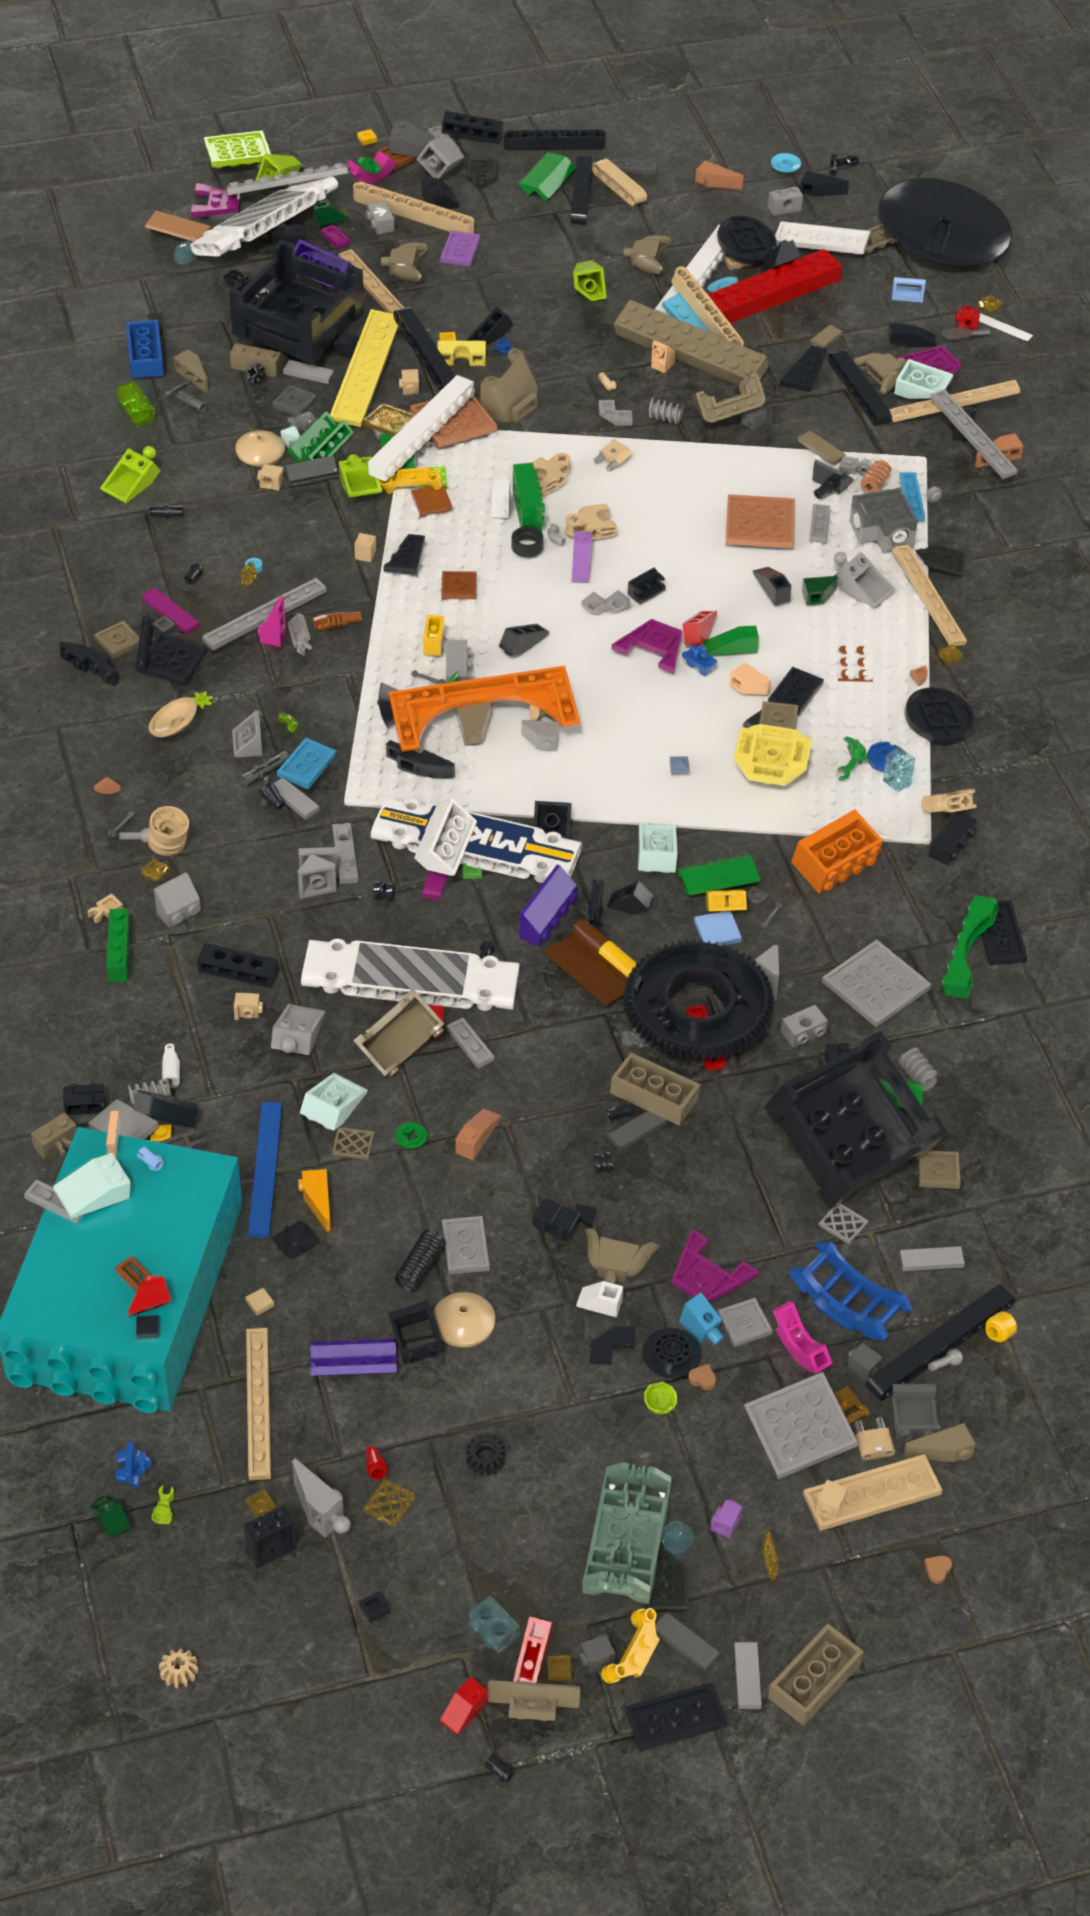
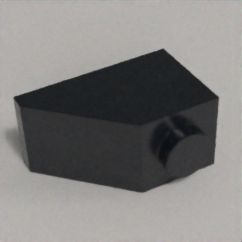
M638 881L612 892L607 907L631 914L645 912L651 906L653 895Z

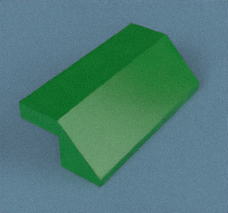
M547 152L518 185L528 196L533 191H536L544 201H547L576 167L566 156Z
M325 411L287 450L297 463L329 457L354 432L345 420L336 424L328 412Z
M747 854L676 868V874L682 878L683 891L687 895L760 881L754 861Z

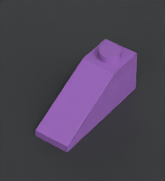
M575 531L572 581L589 582L592 532Z

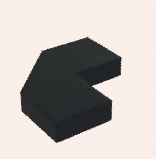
M613 1326L591 1342L590 1364L611 1365L612 1347L634 1349L635 1327Z

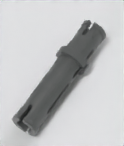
M283 751L263 764L252 767L251 771L240 776L241 782L247 786L257 779H262L265 774L283 765L290 757L289 754Z

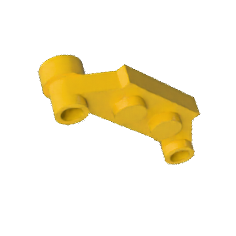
M429 467L398 469L397 473L386 482L379 479L381 487L388 494L393 493L396 487L430 485L434 490L442 488L441 477L438 471H431Z
M641 1608L631 1614V1622L638 1629L619 1664H609L603 1667L601 1676L606 1683H615L621 1678L630 1675L634 1677L641 1676L660 1640L656 1635V1612L652 1608Z

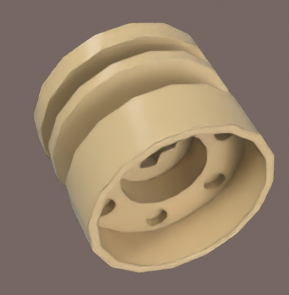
M164 806L155 810L150 817L147 834L149 847L155 853L162 856H172L181 852L186 844L189 828L187 815L181 809L173 806Z

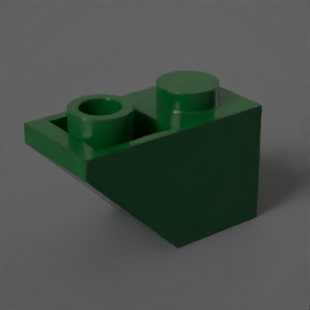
M330 200L314 204V211L319 226H329L335 222L342 223L349 218L348 210Z
M837 575L803 578L802 593L806 605L823 604L836 591Z
M101 1496L94 1501V1504L89 1506L104 1533L109 1537H113L131 1527L121 1503L112 1497Z

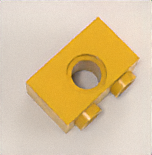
M427 615L423 636V654L441 656L444 638V616Z

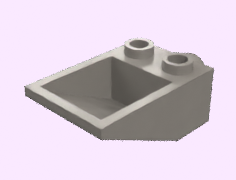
M837 552L834 555V562L837 565L843 566L834 575L838 577L837 585L842 591L868 606L875 608L896 590L862 552L849 562L844 552Z
M288 1004L273 1026L271 1048L283 1050L286 1053L294 1052L310 1055L315 1046L326 1011Z
M296 1458L292 1460L294 1485L309 1524L324 1537L333 1530L340 1534L346 1533L350 1529L351 1523L343 1515V1497L341 1493L336 1489H331Z

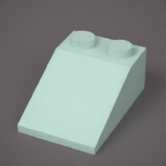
M908 359L896 379L894 394L908 399L930 398L932 393L943 389L946 390L953 378V374Z
M639 823L638 870L644 872L675 873L677 861L676 825Z
M333 1073L305 1093L300 1114L306 1116L309 1120L322 1124L327 1129L335 1130L349 1117L366 1095L367 1089Z
M113 1153L92 1159L54 1185L53 1189L72 1219L129 1199L131 1182Z

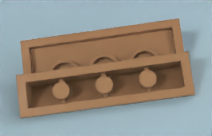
M155 211L145 225L146 228L191 241H196L203 237L204 232L214 229L213 226L161 211Z

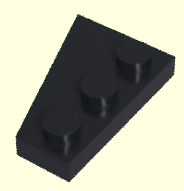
M408 534L399 545L398 551L392 554L391 560L383 566L384 572L418 575L425 544V535Z

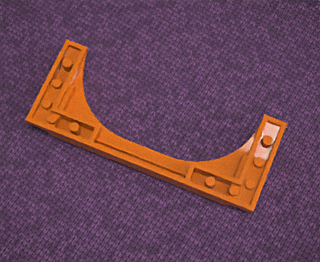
M565 666L389 692L395 730L402 752L420 749L419 742L422 733L438 715L450 709L502 700L521 701L545 711L562 727L580 725L578 711Z

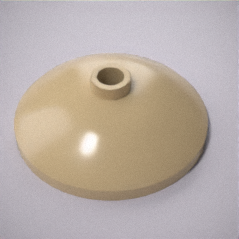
M254 430L242 435L236 442V454L240 460L252 466L272 465L280 461L284 456L285 444L278 435L270 431Z
M183 697L166 704L151 719L149 723L150 733L155 737L164 738L182 732L188 727L196 714V702L192 698Z
M458 1292L448 1295L436 1305L433 1311L441 1340L452 1346L471 1347L478 1345L491 1335L495 1327L493 1307L486 1299L474 1293Z

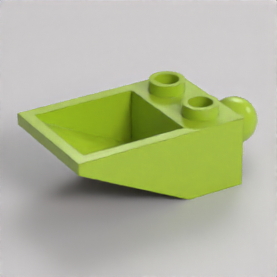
M151 446L145 447L142 456L128 448L100 489L125 504L150 486L160 473L159 468L151 461L156 455L155 449Z
M351 454L347 460L339 461L340 479L349 498L382 492L379 479L369 475L368 461L372 458L371 456L359 458L358 455Z

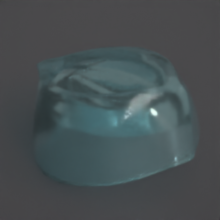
M189 241L180 243L173 253V259L179 264L189 263L196 258V254L193 253Z
M675 1520L663 1528L661 1542L666 1551L678 1560L691 1547L694 1535L689 1526Z

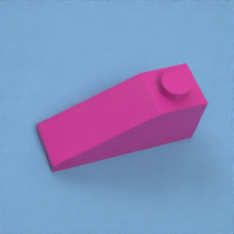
M283 596L279 597L263 624L258 628L261 643L281 647L285 639L286 626Z

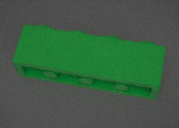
M129 908L109 909L106 964L108 982H128L131 924Z

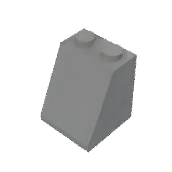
M444 134L430 141L417 157V160L433 178L437 177L440 179L459 165L465 156Z

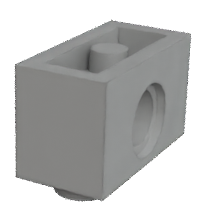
M798 187L769 192L768 208L773 216L801 211L803 195Z
M813 1005L783 1018L781 1033L792 1047H795L825 1034L828 1020L816 1005Z

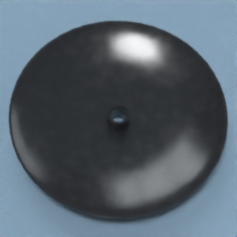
M933 178L909 179L888 188L879 202L880 219L890 235L907 249L933 261L958 266L986 264L1001 257L1008 250L1012 241L1010 223L1000 208L977 191L958 183Z

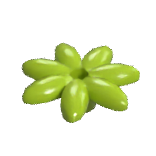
M195 692V697L192 699L196 702L197 706L199 705L203 709L204 704L207 706L212 705L210 700L213 699V696H207V692L200 694Z

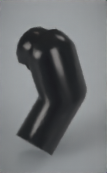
M852 155L837 159L838 166L844 164L856 166L859 162L858 156Z

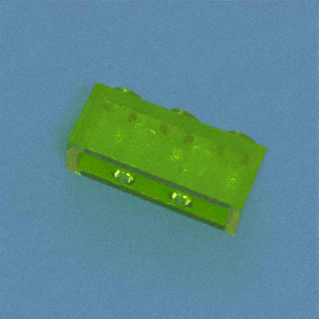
M134 381L116 386L117 399L135 427L154 422V407L149 404L148 398L143 395L140 386H137Z

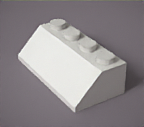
M453 798L437 804L414 858L427 870L451 876L455 875L477 821Z

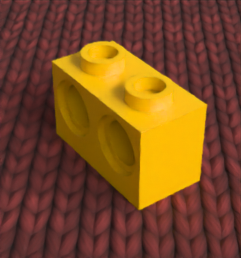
M706 891V910H747L746 891Z

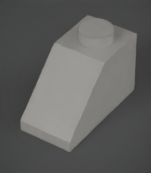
M522 720L521 735L537 749L556 750L558 722Z

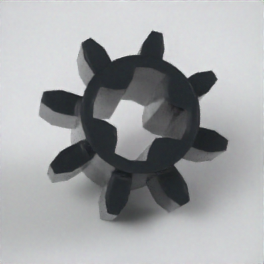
M255 363L254 366L249 365V368L245 371L248 376L246 379L252 380L254 384H257L258 381L263 382L266 376L265 367L260 366L258 363Z

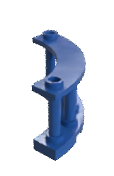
M818 1241L816 1246L821 1253L808 1267H792L788 1273L803 1293L807 1291L815 1300L813 1304L830 1319L852 1332L855 1329L862 1332L864 1337L884 1341L889 1336L884 1325L897 1310L909 1312L913 1310L904 1292L883 1288L862 1276L842 1257L832 1241ZM826 1260L835 1272L821 1286L812 1274ZM842 1277L853 1288L838 1302L828 1291ZM859 1292H862L872 1299L860 1313L847 1308L846 1306ZM879 1304L889 1307L879 1318L868 1317Z

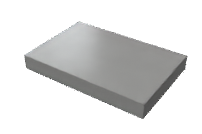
M118 1099L88 1123L91 1129L108 1133L110 1112L119 1111L121 1123L119 1135L146 1139L159 1128L156 1120L133 1110L132 1107Z
M483 1216L442 1220L443 1237L446 1241L445 1252L448 1274L490 1271Z

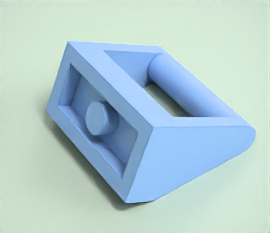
M894 277L892 300L923 303L926 280ZM897 284L919 285L921 288L897 286Z

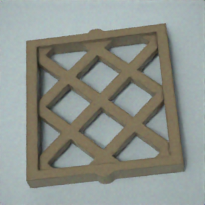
M338 1127L332 1156L369 1160L374 1131ZM342 1133L345 1137L339 1140V1134ZM356 1135L359 1139L353 1142L350 1137ZM370 1137V1142L367 1143L364 1139ZM348 1140L350 1144L344 1146L342 1142ZM362 1141L364 1146L359 1148L356 1144ZM339 1144L342 1149L336 1151V1147ZM354 1146L356 1150L351 1153L348 1148ZM367 1147V1154H364L361 1150Z

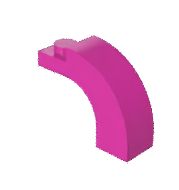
M379 151L374 158V161L378 162L381 166L379 173H369L352 161H349L347 166L351 168L352 177L359 182L372 185L387 177L397 163Z
M788 1301L773 1310L778 1324L776 1331L785 1348L798 1364L815 1374L833 1364L826 1345L816 1342L806 1332L794 1302Z

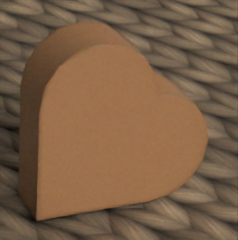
M709 1364L697 1367L689 1372L688 1380L691 1385L700 1386L704 1390H711L715 1387L716 1377Z
M937 1556L924 1559V1565L930 1581L940 1584L945 1580L946 1574L951 1571L952 1567L950 1558Z

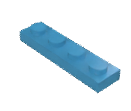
M916 472L899 473L902 493L905 495L918 522H925V512Z

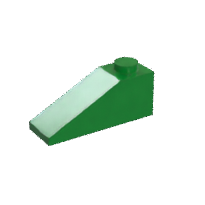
M756 625L738 626L705 640L703 646L706 647V653L710 656L757 653L759 641Z

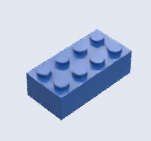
M158 320L126 322L131 378L164 376Z

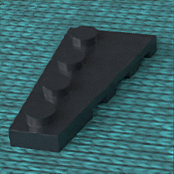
M811 346L782 377L779 386L811 392L825 359L827 349Z

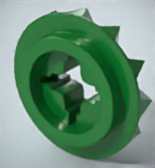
M364 156L358 160L360 167L369 173L375 174L381 170V166L374 159Z
M405 1123L396 1130L395 1140L398 1146H403L405 1150L412 1148L414 1151L415 1148H422V1145L426 1143L427 1131L418 1123ZM414 1133L415 1138L408 1140V1137Z

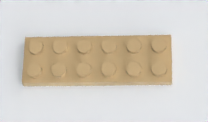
M925 1454L832 1481L847 1487L846 1499L836 1520L825 1518L816 1512L817 1500L825 1484L803 1490V1496L819 1531L942 1494V1488Z

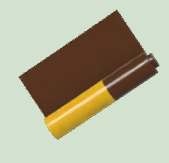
M586 919L578 920L574 924L571 936L544 950L546 956L605 1006L624 996L629 973L632 972V968L636 966V962ZM643 982L639 983L638 988L643 985Z

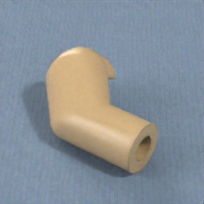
M604 372L598 375L606 390L616 389V382H610Z

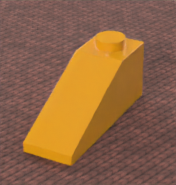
M327 1170L302 1171V1179H298L299 1192L303 1191L305 1202L324 1229L331 1231Z

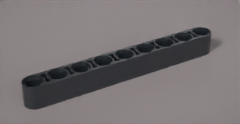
M1001 1284L996 1285L874 1373L867 1380L865 1386L880 1401L887 1399L891 1396L893 1384L909 1383L928 1369L929 1363L943 1358L949 1350L957 1348L983 1329L986 1321L994 1314L1008 1311L1014 1305L1016 1298Z

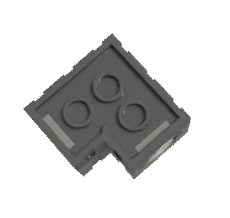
M901 487L852 496L849 522L860 543L877 540L882 551L893 550V547L914 546L918 519L908 504L905 495L902 493Z

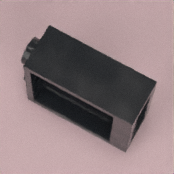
M429 1300L388 1312L404 1365L416 1363L420 1359L434 1357L439 1353L445 1352ZM429 1319L435 1340L405 1349L399 1328Z
M284 1505L244 1524L246 1552L256 1569L296 1550L294 1521Z

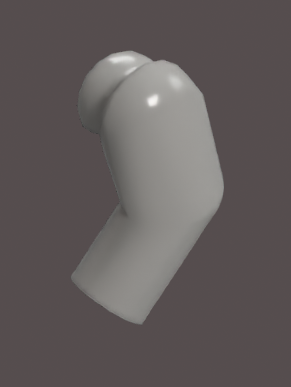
M551 524L550 528H548L549 539L561 546L564 545L566 538L559 535V526Z

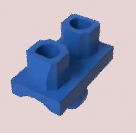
M692 645L688 651L682 653V657L687 660V665L699 668V673L703 676L709 674L712 667L717 664V660L706 653V647L703 645L699 647Z
M134 1442L127 1443V1449L117 1452L118 1462L121 1466L125 1465V1468L116 1470L115 1478L120 1484L130 1483L133 1488L140 1487V1475L144 1474L146 1469L151 1468L152 1460L146 1457V1452L136 1449Z

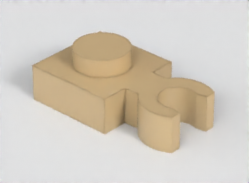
M110 894L96 903L97 907L88 910V917L96 915L94 916L95 923L100 922L103 916L109 919V909H123V904L113 894Z

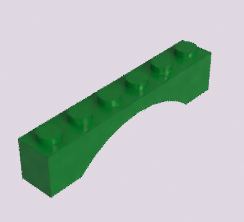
M975 895L973 901L969 903L968 916L964 917L963 930L958 934V944L953 948L952 961H949L947 965L948 973L942 979V987L945 989L946 996L968 999L973 986L972 974L967 966L968 952L977 937L994 925L999 911L996 898Z

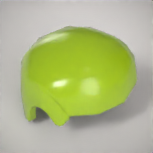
M664 1382L650 1384L644 1392V1402L652 1413L664 1415L670 1413L676 1407L677 1393L671 1385Z

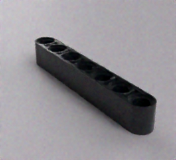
M601 129L509 130L504 133V149L508 151L601 150L606 146V132Z
M577 156L571 223L586 224L592 156Z
M405 307L394 310L393 317L396 324L437 388L441 391L456 376L412 308Z
M840 350L829 353L828 361L830 366L873 425L891 421L889 408L847 351Z

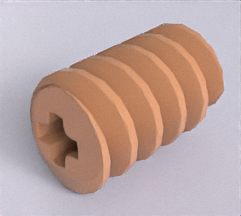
M874 461L862 478L861 488L865 493L879 492L890 476L892 469L886 461Z

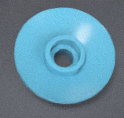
M781 153L772 158L771 165L774 169L781 172H793L800 168L801 160L793 154Z
M736 277L719 279L708 286V291L711 293L737 283L738 280Z

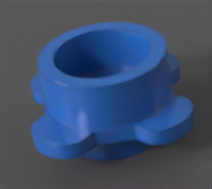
M506 339L499 340L497 345L494 346V350L502 354H507L513 348V345Z

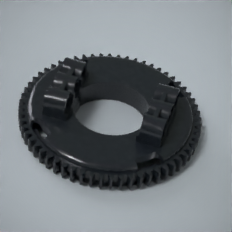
M686 939L685 943H681L679 940L678 944L671 942L670 946L664 944L663 949L658 947L657 952L652 950L651 955L647 953L645 958H641L640 962L636 963V966L632 968V972L629 973L625 984L624 1011H626L628 1022L632 1023L631 1028H635L636 1034L640 1033V1039L645 1038V1043L651 1042L652 1048L657 1045V1051L664 1049L665 1055L668 1052H672L671 1057L678 1054L679 1059L686 1056L687 1061H689L690 1057H694L695 1062L698 1058H701L702 1062H704L706 1057L710 1061L713 1060V1057L720 1060L721 1055L727 1059L728 1053L735 1056V1051L741 1053L742 1048L747 1050L748 1045L753 1046L754 1041L758 1042L759 1037H762L763 1032H766L767 1026H769L772 1019L774 996L771 982L768 981V976H765V971H761V966H756V961H751L750 956L745 958V952L739 954V949L734 951L732 946L727 948L725 943L721 946L718 945L717 941L713 944L710 943V940L706 943L702 939L700 942H696L695 939L693 942H688ZM707 953H709V955L717 956L723 959L728 958L727 962L722 963L716 960L708 959ZM643 982L639 994L634 995V990L637 991L639 983ZM686 983H707L712 985L714 994L719 1000L721 999L725 1010L709 1018L689 1017L677 1010L669 995L674 989Z

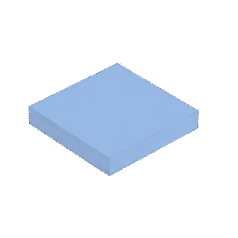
M731 910L694 917V923L703 942L708 943L710 940V943L715 944L717 941L718 945L721 946L724 943L725 945L741 942L742 938Z

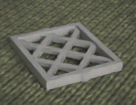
M843 1204L832 1208L819 1222L820 1227L847 1244H850L868 1224V1220ZM839 1208L840 1213L833 1214V1212ZM844 1216H851L852 1221H844ZM831 1217V1223H825L827 1218ZM834 1217H841L842 1222H834ZM862 1223V1226L856 1229L855 1224ZM852 1224L853 1229L846 1230V1225ZM835 1225H842L843 1230H836ZM854 1232L853 1236L848 1238L847 1233Z

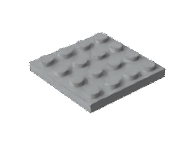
M875 940L822 977V983L875 1027L881 1025L931 989L930 982L878 940Z
M823 1372L744 1404L748 1417L778 1479L858 1446V1441Z

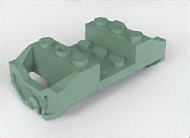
M622 1462L608 1466L605 1470L600 1502L583 1577V1593L596 1595L606 1592L625 1595L639 1603L650 1604L657 1571V1558L662 1531L665 1528L672 1477L656 1467H648V1471L645 1473L646 1466H642L641 1470L640 1467L635 1469L636 1465L632 1464V1469L629 1470V1463ZM628 1483L637 1486L642 1485L641 1492L628 1490ZM624 1484L623 1491L614 1490L616 1486ZM646 1486L657 1491L660 1497L645 1495Z

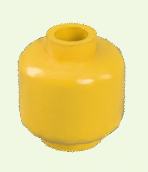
M1004 1311L998 1312L986 1321V1333L990 1339L1000 1343L1004 1342L1016 1333V1321L1011 1314Z

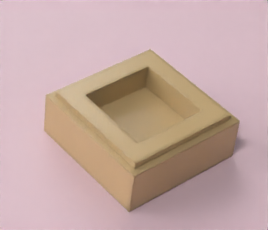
M264 1288L245 1297L247 1304L256 1316L274 1307V1301Z

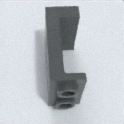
M893 1384L891 1405L895 1440L911 1441L940 1431L935 1403L936 1384Z

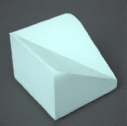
M295 426L281 431V439L287 448L300 437Z

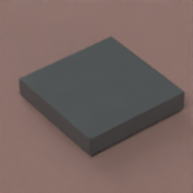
M289 385L272 403L273 407L301 417L316 402L317 395Z

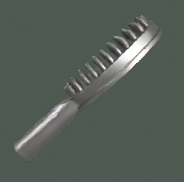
M950 328L942 331V339L946 340V342L947 340L949 342L950 340L951 342L953 340L958 342L959 340L960 342L961 340H968L971 336L990 335V329Z

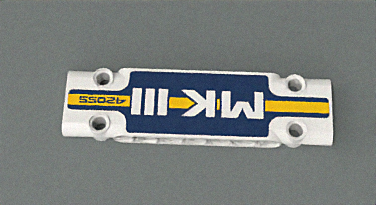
M386 797L373 824L371 839L384 842L392 841V846L396 849L407 847L411 852L417 853L437 804L426 803L425 805H420L415 799L403 801ZM468 812L477 822L460 864L466 863L467 866L479 867L484 870L522 879L528 878L532 874L539 883H543L558 864L561 865L571 878L581 853L582 842L561 838V835L557 832L545 834L542 829Z

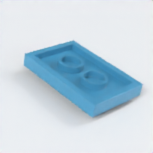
M305 738L278 769L277 777L285 778L291 783L309 789L337 756V750Z

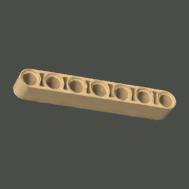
M683 266L677 267L671 280L672 284L709 332L743 346L744 341L689 270Z

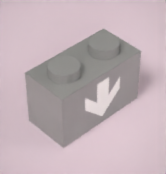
M385 201L367 204L365 214L367 220L370 221L371 228L377 234L394 231V217Z

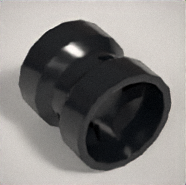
M375 881L373 899L380 900L385 898L387 901H393L395 883L388 882L386 884L382 883V881Z

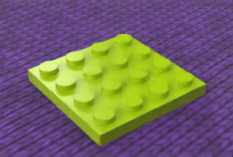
M263 131L204 137V144L211 165L215 168H222L223 166L234 167L238 166V164L251 165L256 162L262 163L264 154H271Z

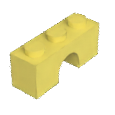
M438 341V350L449 366H454V360L457 358L468 359L470 366L486 365V341Z

